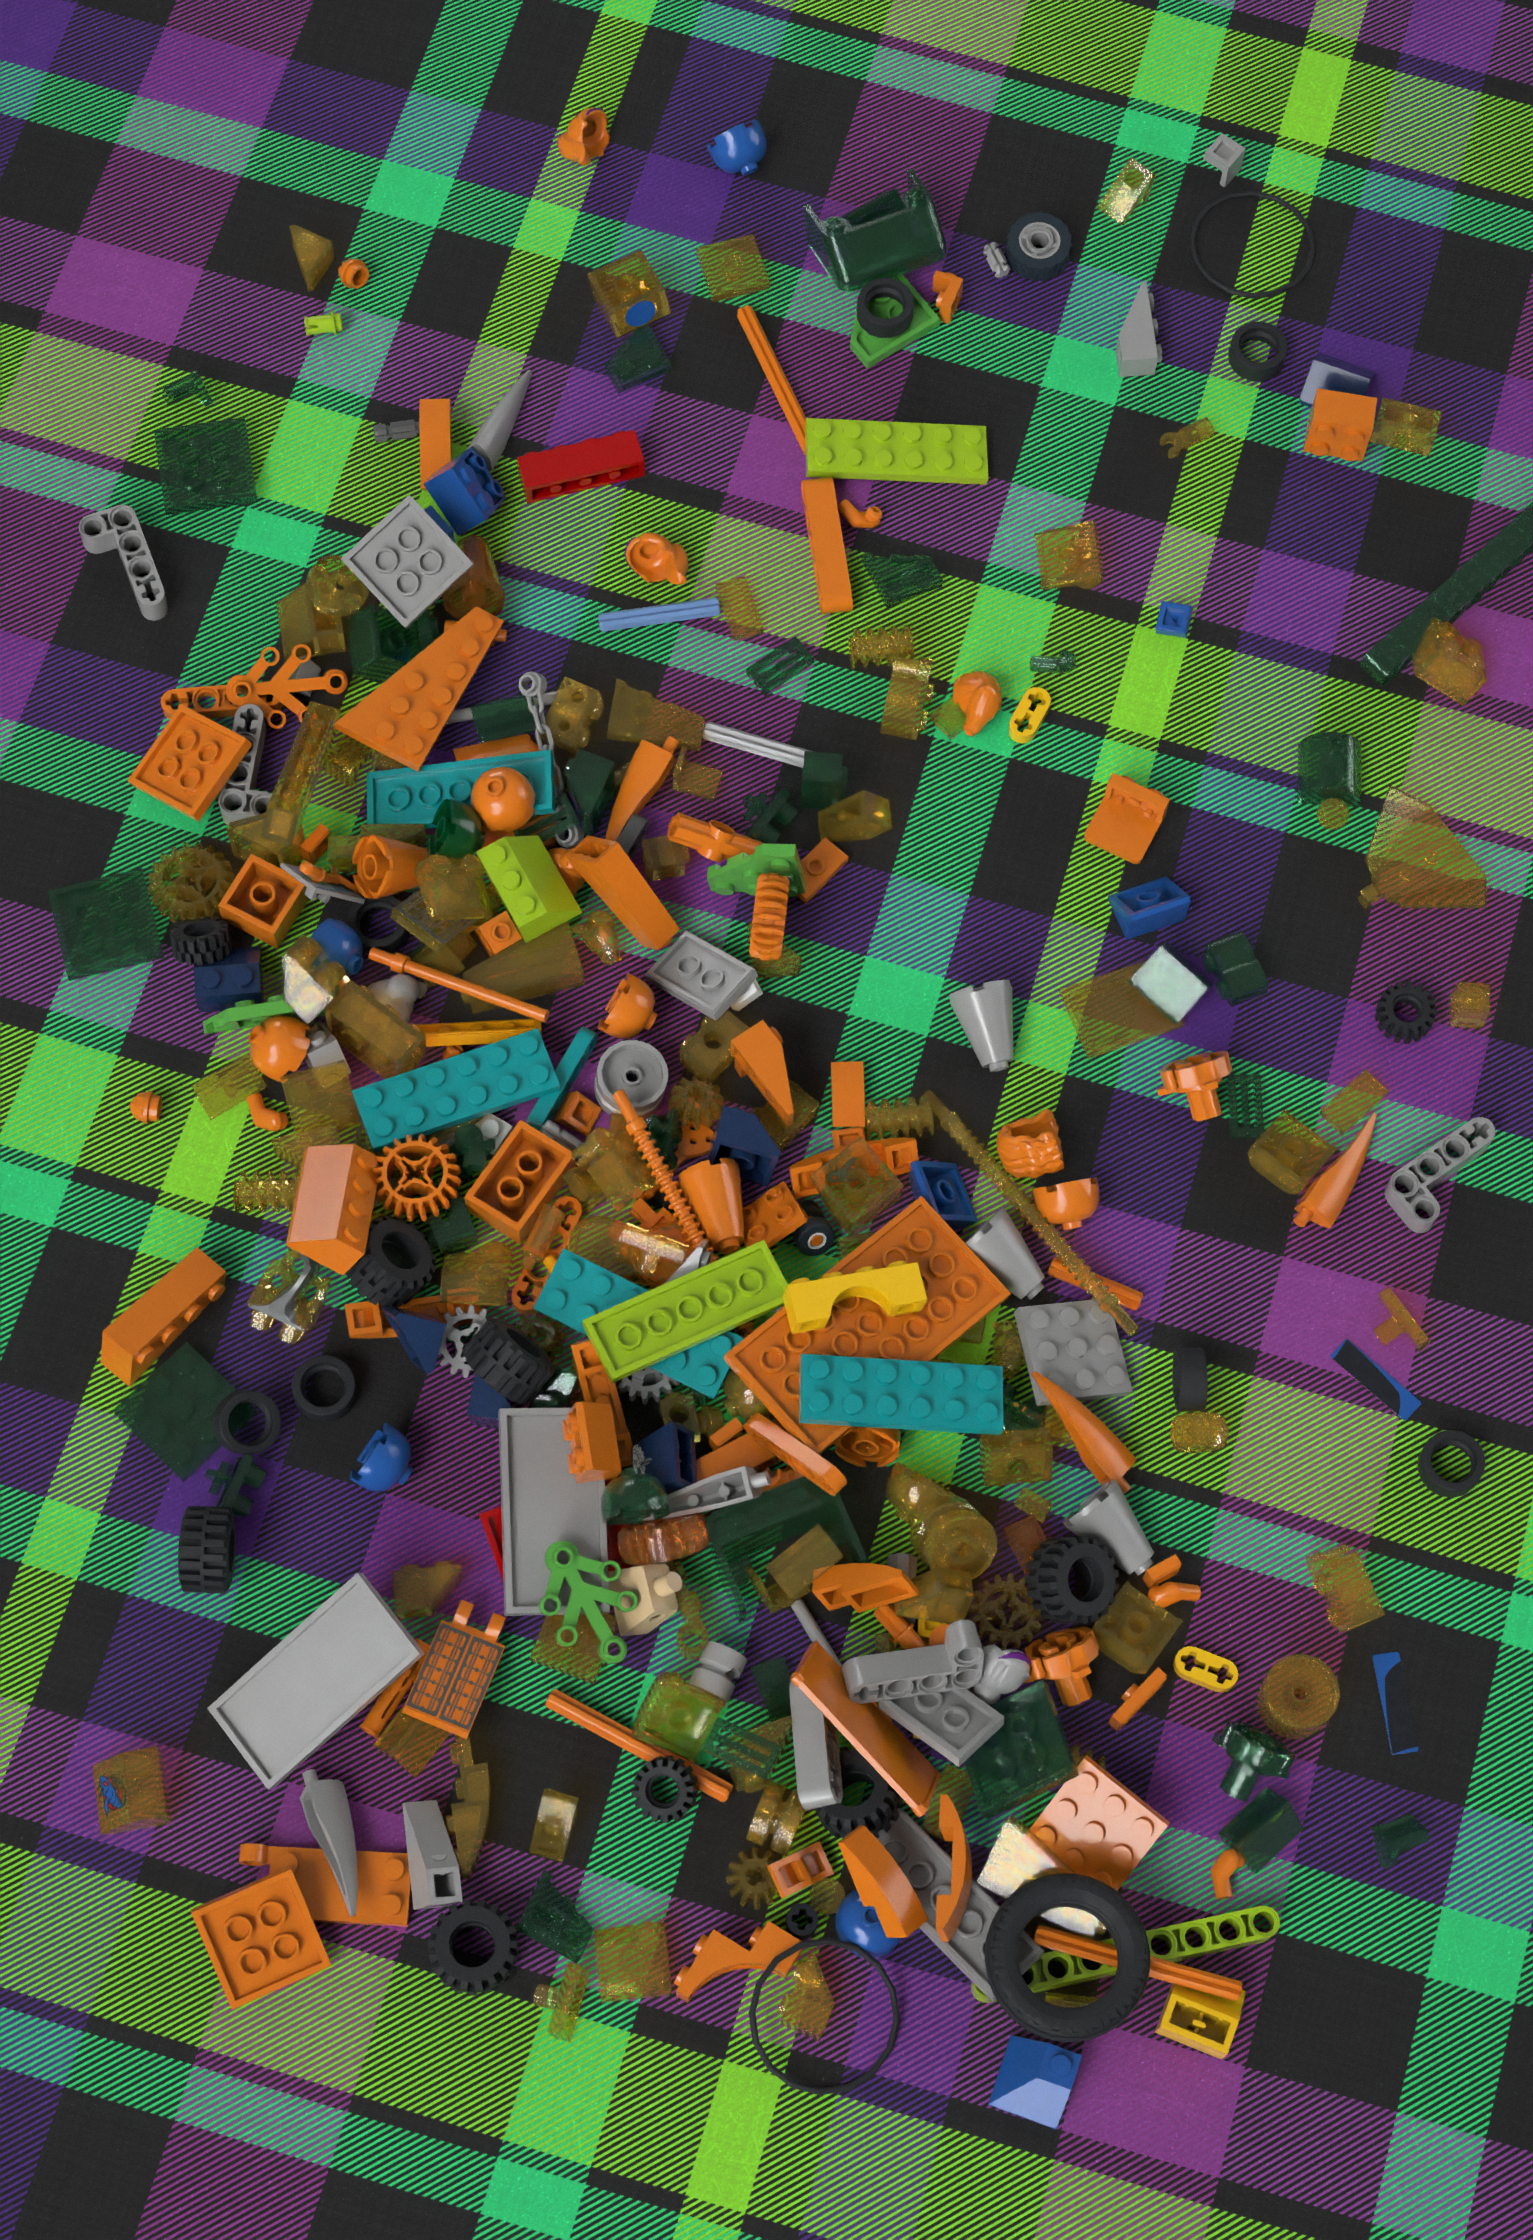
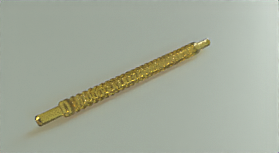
M931 1090L926 1091L921 1099L940 1119V1126L943 1130L950 1132L951 1138H957L956 1144H962L961 1150L964 1152L968 1151L967 1157L974 1158L973 1164L980 1165L979 1171H986L985 1177L992 1178L991 1184L998 1185L997 1191H1003V1198H1009L1008 1204L1015 1205V1212L1021 1211L1020 1217L1022 1219L1027 1218L1026 1224L1028 1226L1033 1225L1032 1231L1039 1232L1038 1238L1045 1239L1044 1245L1051 1246L1050 1252L1057 1253L1056 1259H1063L1062 1266H1069L1068 1272L1070 1274L1075 1273L1074 1279L1081 1280L1080 1286L1087 1287L1086 1293L1093 1294L1092 1300L1099 1301L1098 1307L1104 1313H1109L1129 1336L1134 1335L1139 1330V1326L1119 1305L1120 1299L1115 1293H1109V1287L1102 1286L1103 1280L1096 1279L1097 1273L1090 1272L1091 1266L1084 1265L1085 1259H1078L1079 1253L1077 1251L1072 1252L1073 1246L1071 1244L1066 1245L1067 1239L1060 1238L1061 1232L1054 1231L1055 1225L1048 1224L1049 1221L1046 1217L1042 1218L1041 1212L1039 1210L1036 1211L1037 1205L1034 1203L1030 1204L1031 1198L1024 1197L1025 1191L1018 1190L1019 1184L1012 1183L1013 1177H1006L1007 1171L1000 1170V1163H994L995 1157H989L990 1151L983 1150V1143H977L978 1137H971L972 1131L965 1130L966 1124L960 1123L961 1118L956 1112H950Z

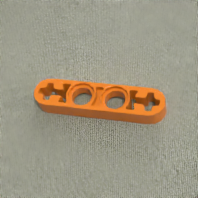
M242 684L237 686L236 694L246 695L247 687ZM226 685L168 690L163 694L160 702L163 713L169 720L176 712L171 707L173 706V701L176 700L180 703L178 707L182 704L190 709L189 699H192L194 709L191 710L209 719L234 717L236 711L241 706H234L230 703L225 692ZM257 695L273 710H280L284 705L275 697H273L272 702H267V695ZM209 696L216 700L214 706L207 709L198 705L200 699Z
M564 1196L556 1200L515 1284L511 1295L514 1309L522 1315H532L537 1312L533 1307L550 1276V1272L541 1278L534 1276L531 1273L532 1266L538 1262H543L550 1255H554L558 1260L563 1248L568 1250L582 1219V1207L580 1202L574 1197ZM570 1206L573 1207V1214L575 1216L569 1215L567 1217L564 1229L560 1226L562 1221L560 1209L566 1210ZM550 1234H559L563 1238V1244L556 1249L547 1247L544 1241ZM530 1282L535 1285L532 1291L534 1302L528 1301L526 1305H522L519 1295L525 1296L527 1294Z
M756 1412L744 1423V1429L754 1441L830 1495L835 1496L847 1484L845 1476L837 1467L760 1413Z

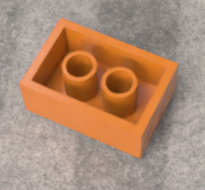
M520 1120L465 1195L466 1211L521 1245L576 1168L575 1153Z

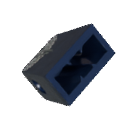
M675 1422L668 1423L633 1445L631 1449L632 1467L623 1470L621 1473V1479L625 1487L628 1489L635 1488L636 1491L653 1499L663 1498L696 1483L697 1468L694 1431Z

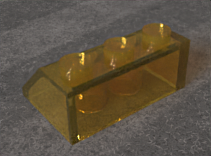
M350 980L325 1006L327 1029L337 1039L338 1044L382 1078L387 1079L417 1069L426 1053V1037L424 1032L413 1023L409 1025L401 1019L400 1014L391 1005L386 1004L384 1006L376 1000L375 995L369 988L364 985L359 987Z

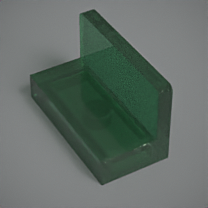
M523 694L470 706L476 735L481 743L536 730L534 716L530 712L526 696Z
M1266 1787L1218 1835L1224 1844L1242 1855L1249 1870L1256 1874L1302 1831L1303 1826L1289 1800Z

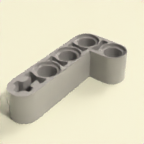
M118 505L83 517L79 523V532L85 549L90 553L99 554L117 548L142 615L152 621L164 618L168 612L165 591L133 508L127 505ZM123 523H129L126 526H119ZM95 532H98V533H99V534H97V535H95V536H90V534H92V533H95ZM133 548H138V550L134 552H129V550ZM141 574H148L145 577H138ZM153 593L155 600L150 601L147 595Z
M245 704L236 711L232 731L247 738L253 744L250 747L252 751L244 756L221 789L218 804L222 819L228 826L242 828V825L248 827L260 821L273 820V828L271 827L273 823L267 821L270 825L269 830L272 831L281 822L278 800L271 793L255 791L266 737L265 719L261 708L254 704ZM247 727H250L251 733L247 732ZM238 777L246 778L242 782H234ZM233 805L241 806L235 811L228 810ZM264 809L272 810L269 814L266 815L259 814V812Z
M1484 1117L1471 1119L1391 1176L1384 1191L1385 1199L1410 1230L1416 1233H1425L1432 1228L1439 1216L1440 1205L1430 1190L1488 1149L1495 1136V1127L1489 1119ZM1473 1135V1136L1476 1137V1138H1475L1474 1140H1472V1142H1471L1470 1145H1469L1468 1141L1470 1140L1471 1136ZM1452 1149L1456 1151L1459 1158L1450 1157L1446 1150ZM1420 1167L1430 1168L1434 1175L1428 1176L1424 1174ZM1395 1185H1404L1409 1193L1399 1192ZM1422 1209L1426 1211L1429 1218L1423 1219L1419 1217L1415 1210Z
M959 1620L947 1627L944 1644L854 1657L843 1664L842 1672L849 1699L857 1704L970 1688L976 1685L982 1678L984 1652L975 1623L970 1620Z
M790 1681L789 1693L796 1781L800 1803L805 1810L840 1803L843 1798L838 1730L804 1692Z

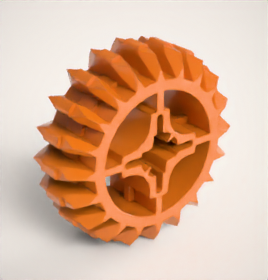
M769 872V874L761 873L757 877L749 947L751 957L769 961V959L778 960L781 956L790 882L787 876Z
M422 1133L419 1135L418 1141H413L412 1136L407 1134L406 1142L402 1144L400 1140L395 1138L393 1141L394 1149L384 1146L383 1153L385 1157L376 1156L380 1167L373 1168L372 1171L375 1174H379V1177L374 1180L377 1183L376 1191L378 1192L375 1194L377 1201L384 1202L383 1207L387 1212L395 1209L394 1215L396 1218H401L404 1213H407V1219L410 1222L414 1220L415 1214H420V1218L424 1222L427 1220L426 1213L432 1212L435 1217H438L440 1215L438 1207L441 1206L444 1209H449L450 1202L447 1198L456 1199L458 1194L454 1188L461 1186V1179L457 1177L461 1174V1169L459 1165L455 1164L457 1162L456 1155L454 1153L448 1154L449 1146L446 1143L438 1146V1139L435 1136L428 1143L426 1142L425 1135ZM423 1157L417 1161L409 1160L410 1158ZM439 1165L443 1170V1178L439 1186L435 1188L430 1178L435 1174L434 1169ZM397 1167L402 1178L398 1181L399 1186L393 1190L390 1186V1178ZM417 1194L425 1196L421 1198H410L413 1195Z

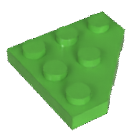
M888 257L863 271L860 291L869 281L878 278H892L901 281L910 289L914 297L913 319L909 328L901 335L892 338H878L868 334L861 328L857 320L856 308L850 349L867 369L940 326V318ZM879 297L868 303V311L881 319L897 317L903 311L902 305L889 297Z
M761 844L755 847V853L748 856L747 853L742 852L728 858L727 865L721 867L714 864L708 867L707 881L711 892H716L720 895L746 892L749 895L755 896L757 877L761 873L769 874V872L779 873V875L788 877L790 881L788 897L806 893V879L796 844Z

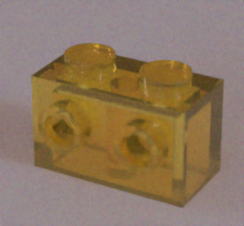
M564 677L545 718L546 725L551 730L555 746L577 755L580 747L584 748L587 745L591 735V731L588 729L593 719L597 720L600 717L604 707L602 696L598 690ZM540 734L542 740L548 742L547 734Z

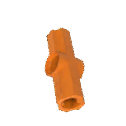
M679 812L672 817L668 825L667 837L670 841L696 849L699 854L715 862H722L723 859L727 860L742 852L747 853L749 856L755 853L756 846L763 844L759 840L735 833L731 827L722 822L711 820L707 823Z

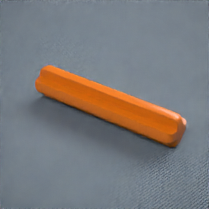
M1057 1257L1052 1260L1048 1269V1274L1054 1278L1102 1298H1109L1110 1301L1134 1311L1139 1308L1143 1299V1294L1137 1290Z

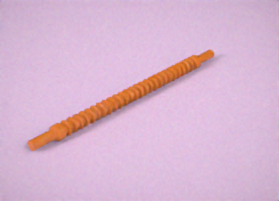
M621 1089L612 1096L627 1122L625 1128L630 1136L634 1135L633 1143L639 1144L637 1151L644 1153L642 1159H647L646 1167L652 1168L651 1176L657 1177L655 1184L661 1185L660 1193L666 1194L664 1200L670 1202L668 1208L674 1209L673 1217L679 1218L677 1225L684 1227L682 1234L688 1235L686 1242L693 1244L691 1251H694L703 1241L705 1231L698 1229L700 1222L695 1223L696 1215L690 1214L691 1206L685 1205L687 1198H682L680 1195L682 1189L676 1188L678 1181L672 1180L674 1174L672 1172L668 1173L669 1165L663 1164L665 1157L658 1155L660 1148H655L656 1140L649 1138L651 1132H646L647 1124L644 1118L638 1117L624 1089ZM707 1245L706 1251L711 1252L710 1264L718 1260V1256H713L714 1248ZM747 1322L738 1326L736 1334H741L742 1338H746L754 1331L752 1329L754 1323Z

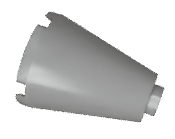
M1010 980L985 982L981 987L973 988V986L949 995L950 1005L982 1068L989 1067L990 1072L1009 1068L1008 1062L1014 1060L1013 997Z
M1004 1208L996 1212L964 1242L1009 1292L1019 1299L1027 1296L1031 1300L1045 1287L1041 1283L1045 1278L1043 1272Z
M1112 1479L1110 1483H1105L1080 1503L1079 1512L1076 1514L1071 1512L1062 1522L1075 1535L1094 1538L1099 1541V1545H1105L1109 1549L1107 1555L1113 1556L1116 1562L1115 1565L1128 1575L1134 1571L1137 1575H1140L1153 1564L1150 1558L1154 1551L1115 1479Z

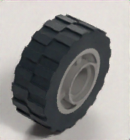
M1027 213L1024 217H1019L1009 229L1005 249L1007 262L1011 265L1012 270L1020 274V277L1024 279H1031L1030 281H1047L1049 278L1057 277L1060 272L1062 273L1065 270L1066 264L1068 265L1070 259L1072 235L1068 231V226L1059 217L1056 218L1050 213ZM1034 245H1041L1044 248H1036Z

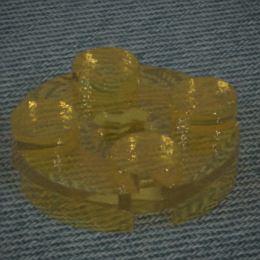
M329 555L322 557L307 575L306 584L309 595L314 601L315 608L323 614L330 613L337 616L355 614L364 605L370 592L365 584L341 560L342 556ZM337 581V584L343 586L344 589L342 591L336 589L333 586V582Z

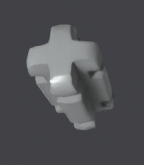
M996 242L986 244L983 254L988 256L986 260L992 271L996 272L995 277L1002 278L1009 275L1010 265L1006 264L1007 260L1002 250L997 248L999 244Z

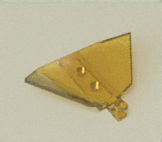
M1390 785L1365 858L1372 875L1371 881L1374 884L1361 890L1360 893L1362 895L1358 897L1361 905L1366 909L1385 897L1389 904L1394 902L1402 908H1485L1487 876L1429 804Z

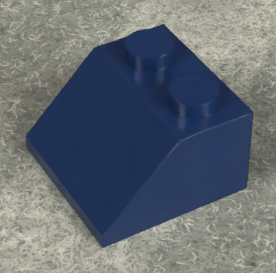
M261 946L232 948L229 951L230 954L223 956V959L220 961L214 959V963L208 964V962H203V965L197 966V963H194L195 999L200 1013L224 1011L228 1008H234L236 1002L244 1000H254L255 1004L264 1003Z
M723 1106L713 1133L707 1160H710L711 1165L721 1164L720 1158L733 1159L739 1165L741 1180L767 1187L778 1162L780 1150L755 1114L748 1113L739 1107L730 1108Z

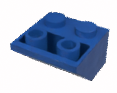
M470 447L443 466L424 483V486L458 536L487 520L506 499L502 486L497 480L493 479L486 468L485 460L480 454L476 453L473 447Z

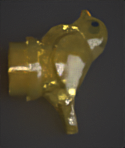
M601 910L593 911L588 915L585 925L576 924L572 927V932L579 935L586 946L597 954L604 964L612 965L622 960L618 949V937L614 932L615 923L610 913Z
M1003 1320L999 1323H993L996 1333L993 1341L995 1352L991 1357L992 1362L990 1366H1003V1377L1011 1379L1020 1371L1021 1365L1027 1364L1021 1339L1017 1334L1014 1323L1010 1320Z

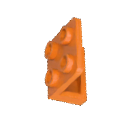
M1112 773L1107 783L1104 798L1085 831L1084 839L1086 842L1128 862L1139 864L1166 816L1170 799L1166 798L1163 793L1156 789H1147L1136 784L1128 776H1119Z

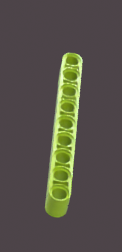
M1257 1906L1148 1930L1146 1934L1149 1942L1150 1956L1177 1962L1268 1941L1278 1931L1280 1918L1273 1908ZM1254 1917H1265L1270 1924L1269 1932H1259L1254 1926ZM1227 1923L1234 1927L1236 1931V1938L1234 1940H1226L1221 1936L1219 1932L1221 1924ZM1186 1932H1197L1202 1938L1201 1947L1193 1948L1189 1946L1185 1940ZM1113 1938L1100 1941L1115 1946ZM1160 1938L1164 1940L1168 1946V1953L1166 1955H1158L1153 1952L1151 1948L1152 1939ZM1060 1951L1044 1953L1027 1970L1031 1975V1983L1027 1986L1033 1993L1114 1976L1116 1975L1117 1968L1100 1963L1099 1969L1089 1970L1083 1965L1081 1957ZM1051 1961L1061 1962L1066 1969L1065 1976L1055 1978L1050 1975L1048 1963ZM971 1982L973 1996L980 2002L991 2003L992 2001Z

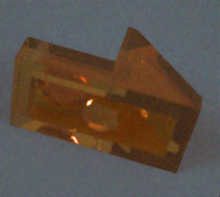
M1034 1514L1003 1529V1533L1025 1575H1029L1030 1570L1026 1567L1028 1561L1034 1560L1031 1555L1033 1551L1041 1549L1040 1544L1044 1541H1051L1052 1538H1046Z

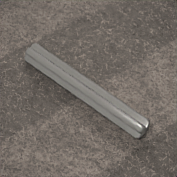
M707 722L703 730V738L705 740L815 772L821 770L824 762V755L713 722Z

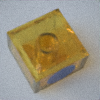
M642 250L587 274L593 297L616 338L671 313L665 289Z

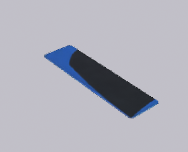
M1345 1339L1331 1354V1358L1404 1421L1421 1405V1401L1348 1339Z
M1398 1652L1373 1655L1372 1658L1391 1752L1393 1755L1417 1752L1419 1748L1400 1655Z

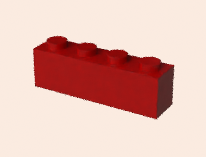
M635 430L627 432L618 431L610 436L588 438L580 443L558 445L550 450L528 452L523 456L517 457L518 475L527 504L645 476V460Z

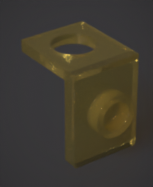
M682 746L673 771V790L713 801L723 772L687 761V747Z
M750 1566L745 1568L758 1599L771 1614L781 1608L792 1605L797 1599L811 1592L809 1585L797 1572L765 1588L762 1579Z

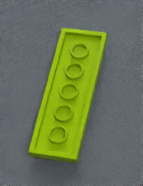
M806 418V477L987 485L986 426Z
M762 1240L586 1318L582 1321V1326L611 1383H614L785 1306L782 1296L788 1284L765 1240Z

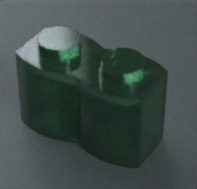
M1242 931L1206 944L1205 955L1202 956L1203 964L1207 972H1213L1217 978L1216 989L1222 1000L1226 999L1229 1005L1233 1007L1267 993L1269 983L1266 975L1255 958L1251 945Z

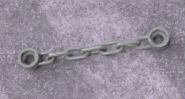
M526 672L519 679V689L526 696L529 710L534 716L539 751L551 750L553 753L554 742L543 713L544 702L542 695L547 689V681L540 673ZM531 679V680H532V686H531L530 689H528V683H529V680ZM531 697L538 698L539 705H533ZM540 734H547L549 745H542ZM554 758V774L556 773L559 785H555V818L558 826L555 836L557 842L562 847L574 848L584 839V831L579 824L573 823L570 809L566 805L563 795L564 783L561 771L556 765ZM566 813L568 822L562 823L560 814L564 815ZM568 829L569 837L565 839V832Z

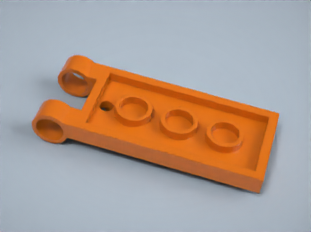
M254 1843L240 1845L239 1864L270 1866L269 1875L291 1866L314 1922L408 1927L411 1893L408 1853L356 1851L358 1873L356 1915L350 1917L334 1873L322 1849L276 1847Z

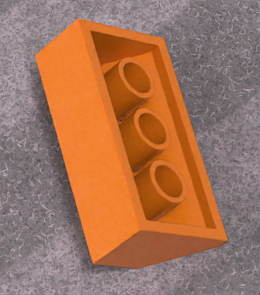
M356 1144L309 1146L305 1149L286 1246L341 1275H344L365 1254L377 1183L374 1180L379 1177V1174H375L372 1171L373 1168L380 1167L376 1155Z

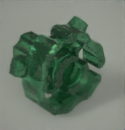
M1229 1720L1222 1733L1215 1734L1212 1738V1741L1224 1748L1226 1754L1232 1759L1219 1786L1229 1796L1243 1802L1248 1801L1261 1775L1266 1777L1279 1776L1288 1779L1290 1775L1289 1770L1295 1760V1754L1268 1733L1263 1734L1257 1727L1247 1723Z

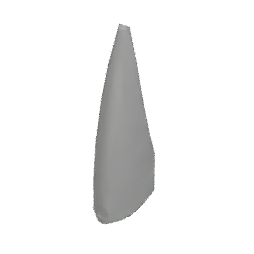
M527 370L500 399L467 448L473 447L476 453L483 457L486 468L489 471H493L506 447L532 376L531 370Z
M742 1466L710 1476L673 1492L627 1515L628 1522L671 1518L738 1504L760 1497L763 1486L771 1484V1478L767 1471L757 1473L749 1466Z
M315 1769L307 1770L302 1774L306 1785L300 1796L308 1827L320 1845L334 1873L350 1917L356 1915L357 1853L354 1828L345 1787L342 1781L333 1779L319 1780Z

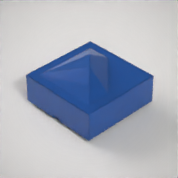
M1162 601L1155 628L1156 633L1187 638L1193 611L1192 606Z

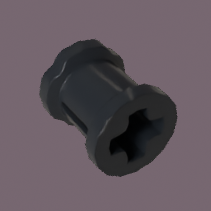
M800 1903L794 1905L788 1911L785 1925L787 1932L801 1941L807 1940L816 1931L818 1914L808 1904ZM799 1914L805 1915L806 1921L811 1922V1924H806L805 1930L798 1929V1923L792 1922V1920L798 1919Z

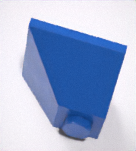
M1011 2035L988 2105L1056 2130L1070 2095L1082 2055L1050 2043Z

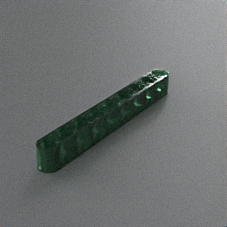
M1533 502L1372 647L1360 661L1359 667L1379 685H1386L1533 551Z

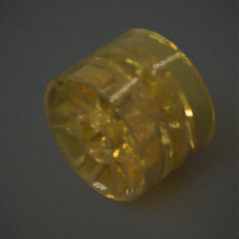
M768 1780L750 1824L746 1840L763 1846L769 1835L772 1834L770 1850L787 1856L806 1810L800 1803L797 1790H792L785 1802L783 1799L786 1786Z

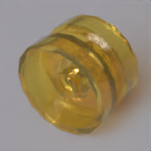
M955 1495L940 1496L926 1503L916 1514L911 1525L910 1542L914 1552L941 1580L950 1583L968 1582L980 1576L991 1565L997 1552V1536L993 1526L966 1499Z
M1306 1654L1289 1655L1277 1661L1260 1683L1257 1694L1258 1712L1265 1724L1276 1734L1290 1739L1307 1738L1319 1732L1336 1711L1340 1698L1338 1680L1331 1668L1319 1658ZM1298 1693L1302 1698L1297 1699L1294 1694Z

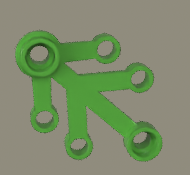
M557 1541L551 1544L545 1553V1563L551 1574L545 1596L539 1601L538 1607L540 1612L545 1616H553L559 1612L561 1602L558 1595L564 1577L571 1588L562 1626L555 1635L557 1643L563 1647H569L576 1643L578 1639L576 1625L582 1608L600 1640L597 1649L600 1659L607 1664H615L622 1661L627 1654V1645L621 1637L612 1634L595 1601L616 1606L621 1612H630L637 1606V1596L631 1591L619 1593L584 1583L577 1571L597 1574L603 1581L612 1582L620 1576L621 1568L619 1564L612 1560L600 1562L580 1556L576 1546L568 1541ZM560 1551L568 1554L569 1560L566 1564H560L557 1561V1554ZM606 1565H611L615 1568V1575L612 1578H608L604 1574ZM624 1595H628L632 1599L630 1608H624L621 1605V1598ZM546 1599H552L555 1602L556 1606L553 1612H548L544 1609ZM565 1629L571 1631L573 1635L569 1643H565L561 1639V1632ZM610 1643H616L619 1646L618 1655L612 1656L608 1653Z

